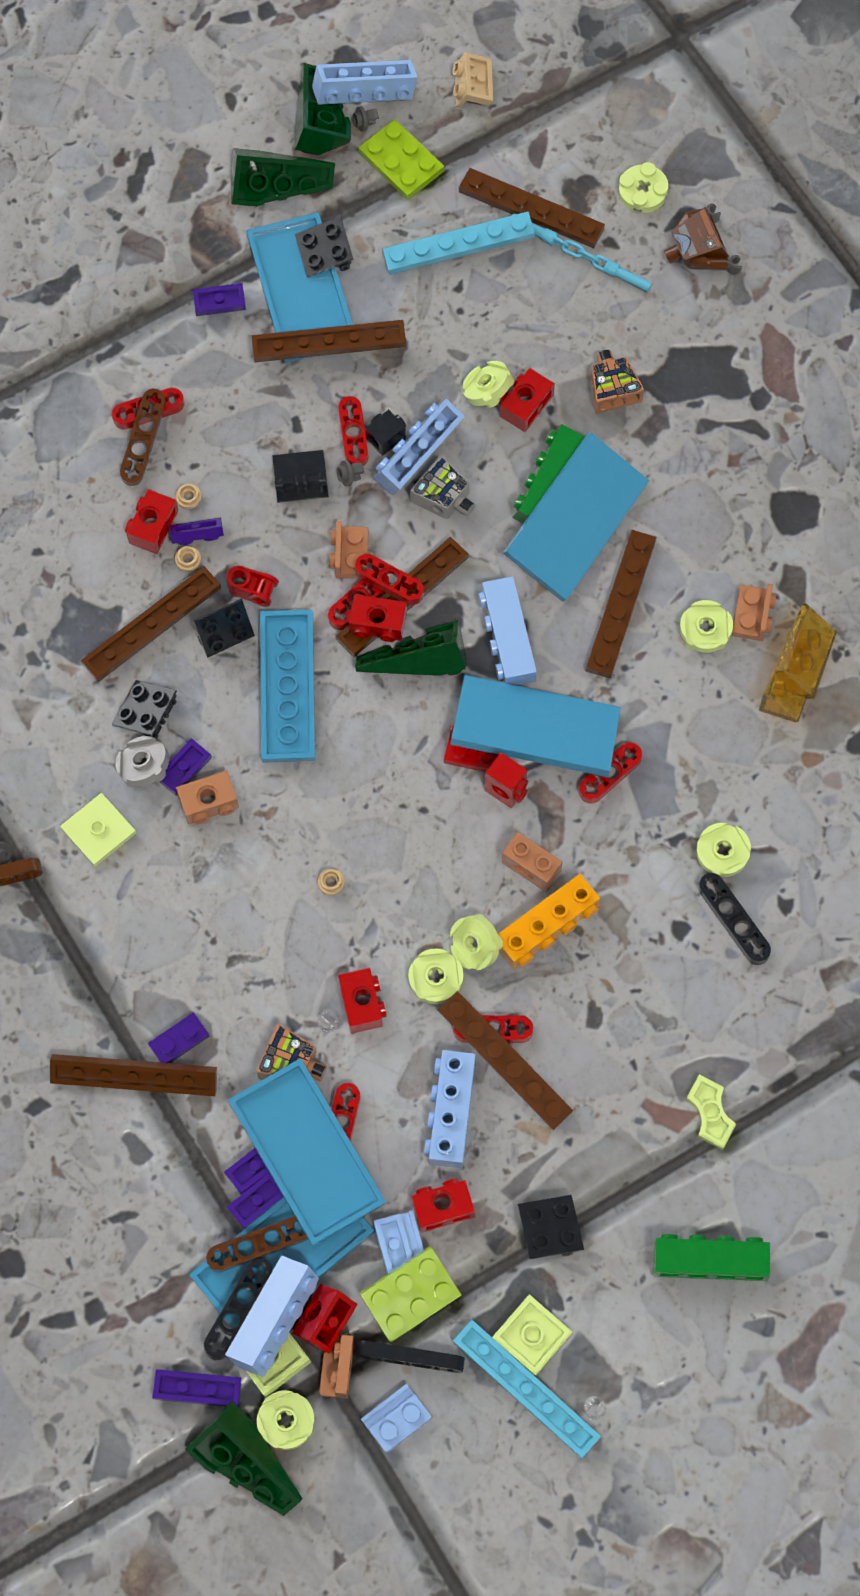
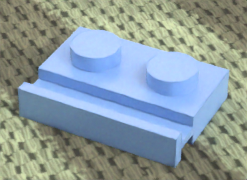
M413 1210L408 1213L373 1221V1227L387 1274L424 1250Z
M405 1384L361 1418V1421L387 1454L430 1421L432 1416L412 1392L408 1384Z

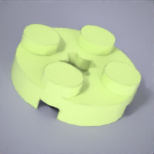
M646 162L642 165L633 166L620 176L619 198L628 209L642 210L641 213H649L659 209L664 204L668 194V180L664 173L656 168L654 164ZM640 185L648 186V192L644 190L638 191L637 189Z
M501 361L487 362L489 366L482 369L478 366L466 376L462 387L465 390L463 394L470 404L474 406L486 405L488 408L494 407L499 403L500 398L508 391L509 387L514 384V378L507 366Z
M697 601L681 617L680 634L687 648L703 653L715 652L725 648L731 638L733 631L731 614L728 611L726 612L721 607V604L715 601ZM704 621H708V624L714 628L706 632L700 629L699 626H702Z
M716 823L707 827L702 832L697 842L696 855L705 871L716 873L720 877H730L738 874L745 868L750 858L751 844L748 836L741 828L727 825V823ZM722 844L724 847H730L727 856L717 853L719 850L718 845Z
M482 914L463 917L456 921L451 928L450 937L453 936V945L450 946L451 952L464 968L481 970L491 966L496 961L499 950L503 947V941L491 922ZM472 937L477 940L478 947H473L474 940Z
M429 949L422 952L409 968L410 988L422 1002L443 1004L456 991L459 992L463 985V968L461 963L443 949ZM434 970H438L440 975H444V978L440 979L438 983H434L433 980L428 978V976L433 974Z
M287 1390L278 1391L269 1395L262 1403L257 1415L258 1431L274 1449L292 1450L298 1448L313 1433L315 1423L313 1409L308 1400L298 1393ZM286 1412L288 1416L293 1415L294 1420L290 1422L291 1426L289 1428H285L284 1425H278L282 1413Z

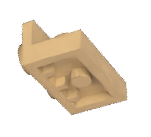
M465 52L453 66V75L455 76L453 95L456 97V106L462 107L466 101L489 106L493 102L492 59Z

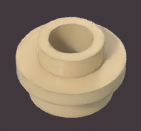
M184 484L176 492L177 503L182 508L192 509L201 502V491L193 484ZM187 495L193 496V498L190 500L184 499Z
M184 546L177 551L175 562L182 571H194L201 563V555L196 548ZM187 557H191L193 559L189 563L184 562V559Z
M326 869L318 877V887L326 895H336L344 888V876L336 869ZM330 879L336 881V884L332 887L326 884Z

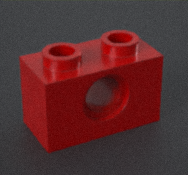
M530 367L524 375L521 373L516 378L513 385L514 388L510 393L506 392L499 402L500 417L523 432L527 431L554 396L555 388L554 382ZM521 397H529L530 400H528V401H523V400H521L520 398H521Z
M148 489L145 496H141L138 500L137 512L133 519L130 518L128 520L125 533L127 534L129 544L158 554L179 509L177 500ZM149 518L156 519V521L153 523H145V521Z
M354 594L349 619L350 633L359 638L371 636L380 638L385 642L402 641L407 616V602ZM375 617L384 619L381 623H374L371 620Z
M500 752L485 772V791L510 808L516 802L521 803L525 798L529 782L527 780V769Z
M370 968L339 974L338 979L350 1033L353 1034L383 1027L382 1018L387 1017L384 1002H378L376 992L381 991L378 976H372ZM361 995H366L371 1000L366 1005H359L356 999Z
M450 1179L443 1182L442 1187L432 1189L431 1186L423 1187L416 1190L415 1195H411L421 1233L475 1218V1210L466 1180ZM439 1198H446L451 1203L445 1210L436 1208L434 1204Z
M320 1284L292 1334L311 1347L329 1354L358 1304L339 1290Z

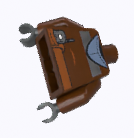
M711 203L707 206V209L704 207L688 211L683 215L676 228L672 231L676 244L664 250L670 264L683 258L688 267L692 269H727L732 275L740 273L742 266H735L734 264H738L741 258L738 255H733L730 260L726 258L729 255L715 225L720 219L721 212L714 213L716 210L715 204Z

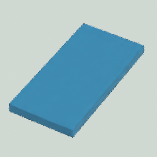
M319 212L246 230L275 333L353 325L336 267L309 278L306 276L295 234L321 224ZM305 358L286 359L284 360V363H289Z
M589 432L503 554L562 602L566 601L650 480L592 432Z
M465 675L450 744L494 754L502 752L508 757L609 777L621 707Z
M301 1058L228 1099L229 1105L312 1246L317 1245L386 1204L384 1197Z
M284 1197L234 1238L293 1217L294 1214ZM361 1218L315 1246H312L307 1239L297 1245L264 1256L262 1259H266L270 1263L273 1271L280 1257H287L309 1266L320 1279L372 1236L375 1231L364 1218ZM298 1222L295 1223V1228L290 1231L286 1230V1226L281 1227L285 1233V1242L291 1241L289 1235L297 1232L299 1236L304 1235V1231ZM270 1231L265 1235L264 1241L268 1246H277L281 1241V1236L275 1231ZM243 1241L238 1245V1252L242 1256H250L254 1252V1246L249 1241ZM233 1245L227 1247L230 1250L228 1254L221 1255L217 1251L215 1258L211 1259L212 1263L217 1262L219 1266L224 1265V1259L232 1256V1262L237 1261ZM206 1260L189 1276L220 1313L250 1262L224 1272H215L209 1268ZM263 1266L259 1269H253L255 1277L250 1284L255 1286L257 1290L260 1288L256 1286L257 1279L260 1275L266 1276L264 1273L265 1267ZM247 1289L240 1291L237 1295L238 1301L242 1304H248L254 1298L253 1293ZM229 1314L224 1318L232 1329L239 1325L240 1320L234 1314Z

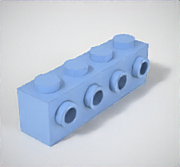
M411 60L316 65L312 88L318 105L411 100L418 77Z
M445 399L439 405L434 402L424 413L427 418L422 423L418 420L408 432L411 436L406 441L401 439L394 446L392 451L395 454L390 459L385 457L377 465L376 469L379 472L373 478L391 495L404 486L465 417L448 399Z
M513 576L482 582V592L478 593L481 608H486L488 615L484 616L486 631H491L493 640H490L492 655H497L499 664H495L498 680L503 679L504 683L512 685L536 682L537 671Z
M442 1050V1057L436 1058L434 1075H439L438 1085H433L431 1101L436 1102L435 1112H429L428 1129H433L431 1140L426 1139L424 1156H429V1165L463 1169L476 1054Z
M284 1256L280 1257L225 1354L236 1367L264 1378L268 1369L273 1366L275 1357L282 1344L287 1341L289 1332L296 1319L301 1316L305 1303L310 1294L316 1289L319 1277L309 1266Z

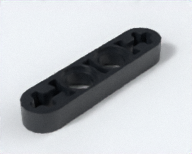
M716 873L705 874L699 882L700 895L746 959L754 965L766 963L771 953L768 941L724 880ZM707 881L711 884L717 883L715 890L720 897L715 902L713 901L716 897L712 889H705ZM722 902H730L734 906V912L723 914L719 909V905ZM744 923L749 926L750 933L746 936H740L735 932V926ZM753 936H756L753 941L756 948L764 949L763 957H760L758 954L755 956L752 954L754 947L749 941Z
M256 1258L248 1264L205 1338L204 1351L210 1359L217 1361L226 1357V1352L272 1273V1267L266 1259ZM263 1266L265 1267L264 1273L266 1276L260 1275L257 1279L256 1286L260 1287L257 1290L255 1286L250 1284L255 1277L253 1269H259ZM242 1290H250L254 1295L253 1300L248 1304L240 1303L237 1299L238 1293ZM229 1314L236 1315L240 1320L239 1325L234 1329L226 1328L223 1324L225 1316ZM220 1329L226 1334L222 1340L224 1350H217L213 1353L210 1343H216L219 1340L221 1334L216 1331Z
M356 1340L353 1349V1356L362 1359L451 1373H463L465 1358L459 1355L371 1341Z

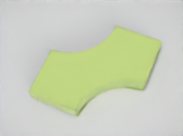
M699 1074L686 1101L690 1102L699 1113L701 1129L698 1137L723 1150L736 1124L727 1117L722 1107L721 1096L724 1087Z

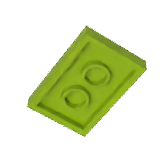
M396 119L392 120L358 147V153L406 200L412 198L444 172V165Z
M429 1246L361 1291L359 1295L387 1340L391 1343L460 1297L461 1293L433 1248Z

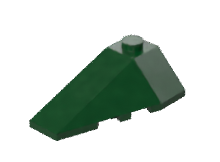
M303 63L295 128V150L321 155L350 143L351 122L349 117H345L342 111L344 107L342 103L318 105L312 88L316 66Z
M233 148L231 204L257 207L276 200L282 201L301 194L307 195L332 189L335 163L260 150Z
M459 620L428 628L425 630L426 635L416 639H412L411 635L405 637L402 642L393 648L390 645H385L357 656L355 663L356 672L432 676L446 674L453 676L459 674L462 670L466 669L467 659Z
M232 1401L185 1448L205 1470L212 1474H215L217 1471L230 1479L229 1484L236 1488L239 1485L253 1493L254 1499L283 1516L303 1499L253 1421Z

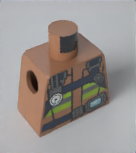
M611 350L600 351L597 354L599 363L591 367V383L596 414L643 402V386L626 357L614 359Z
M277 1024L256 1072L258 1078L265 1079L301 1058L312 1078L321 1081L327 1066L314 1061L317 1052L313 1044L284 1026Z

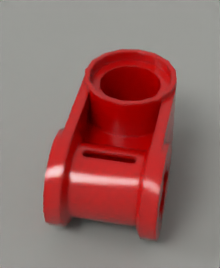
M239 565L232 567L227 573L228 590L233 596L251 601L263 607L270 606L272 602L270 597L273 589L279 584V580L276 577ZM238 578L245 580L243 584L233 583Z

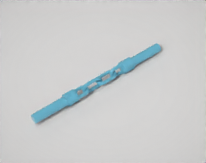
M532 223L535 235L540 237L542 241L551 246L557 244L562 247L565 253L576 258L583 257L591 261L595 268L613 277L617 276L646 292L650 291L653 283L621 268L620 264L604 256H594L586 252L582 245L572 240L564 241L558 238L559 234L552 230L544 229ZM569 244L579 248L578 254L566 249L569 247ZM599 259L606 262L604 267L598 265Z

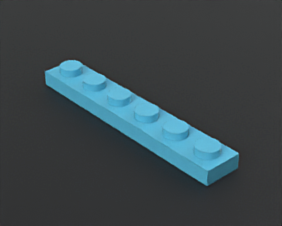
M524 212L383 248V253L389 275L533 239L535 238V233L529 212Z
M473 1320L453 1340V1343L579 1458L583 1459L601 1438L592 1427Z

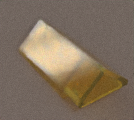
M803 603L763 693L759 707L761 712L792 722H799L806 699L815 698L837 633L807 603Z

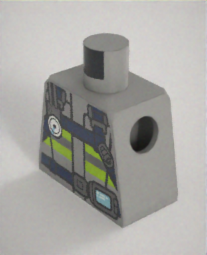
M441 455L410 490L411 502L445 519H448L456 509L465 516H468L475 507V503L467 498L469 482Z

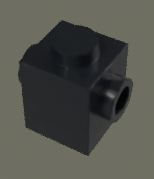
M388 409L383 414H377L370 424L365 427L366 440L384 456L401 439L405 441L406 423L398 414L394 415Z

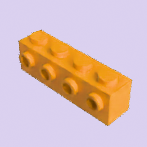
M581 874L577 875L498 933L503 941V947L499 952L513 970L519 965L521 967L526 966L534 959L533 955L539 950L546 951L556 942L555 939L562 933L564 935L571 933L578 926L576 923L585 917L587 920L599 911L600 897Z

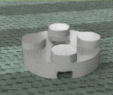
M141 736L127 743L128 748L123 753L120 750L116 757V770L129 787L146 786L153 782H159L166 776L165 770L169 764V753L165 746L154 737ZM142 758L147 759L145 763L138 765V763L142 761Z

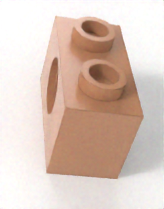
M227 770L176 787L188 825L192 823L195 825L207 822L210 817L216 815L226 816L239 808ZM207 796H213L215 798V800L210 804H205L202 802V800Z
M519 832L516 833L502 852V864L544 892L548 891L562 872L563 861Z

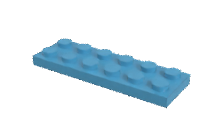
M313 610L260 611L262 763L315 761Z

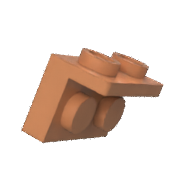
M336 521V529H331V545H336L335 553L330 554V569H335L336 578L360 579L356 574L355 562L359 556L368 554V527H342V521ZM362 564V566H363V571H366L368 565L365 566V565Z
M768 584L767 589L740 585L732 636L763 641L765 632L770 633L773 617H768L769 609H774L777 595L772 593L773 584Z
M342 1335L341 1339H337L329 1354L324 1352L319 1391L321 1396L348 1399L354 1349L353 1336Z

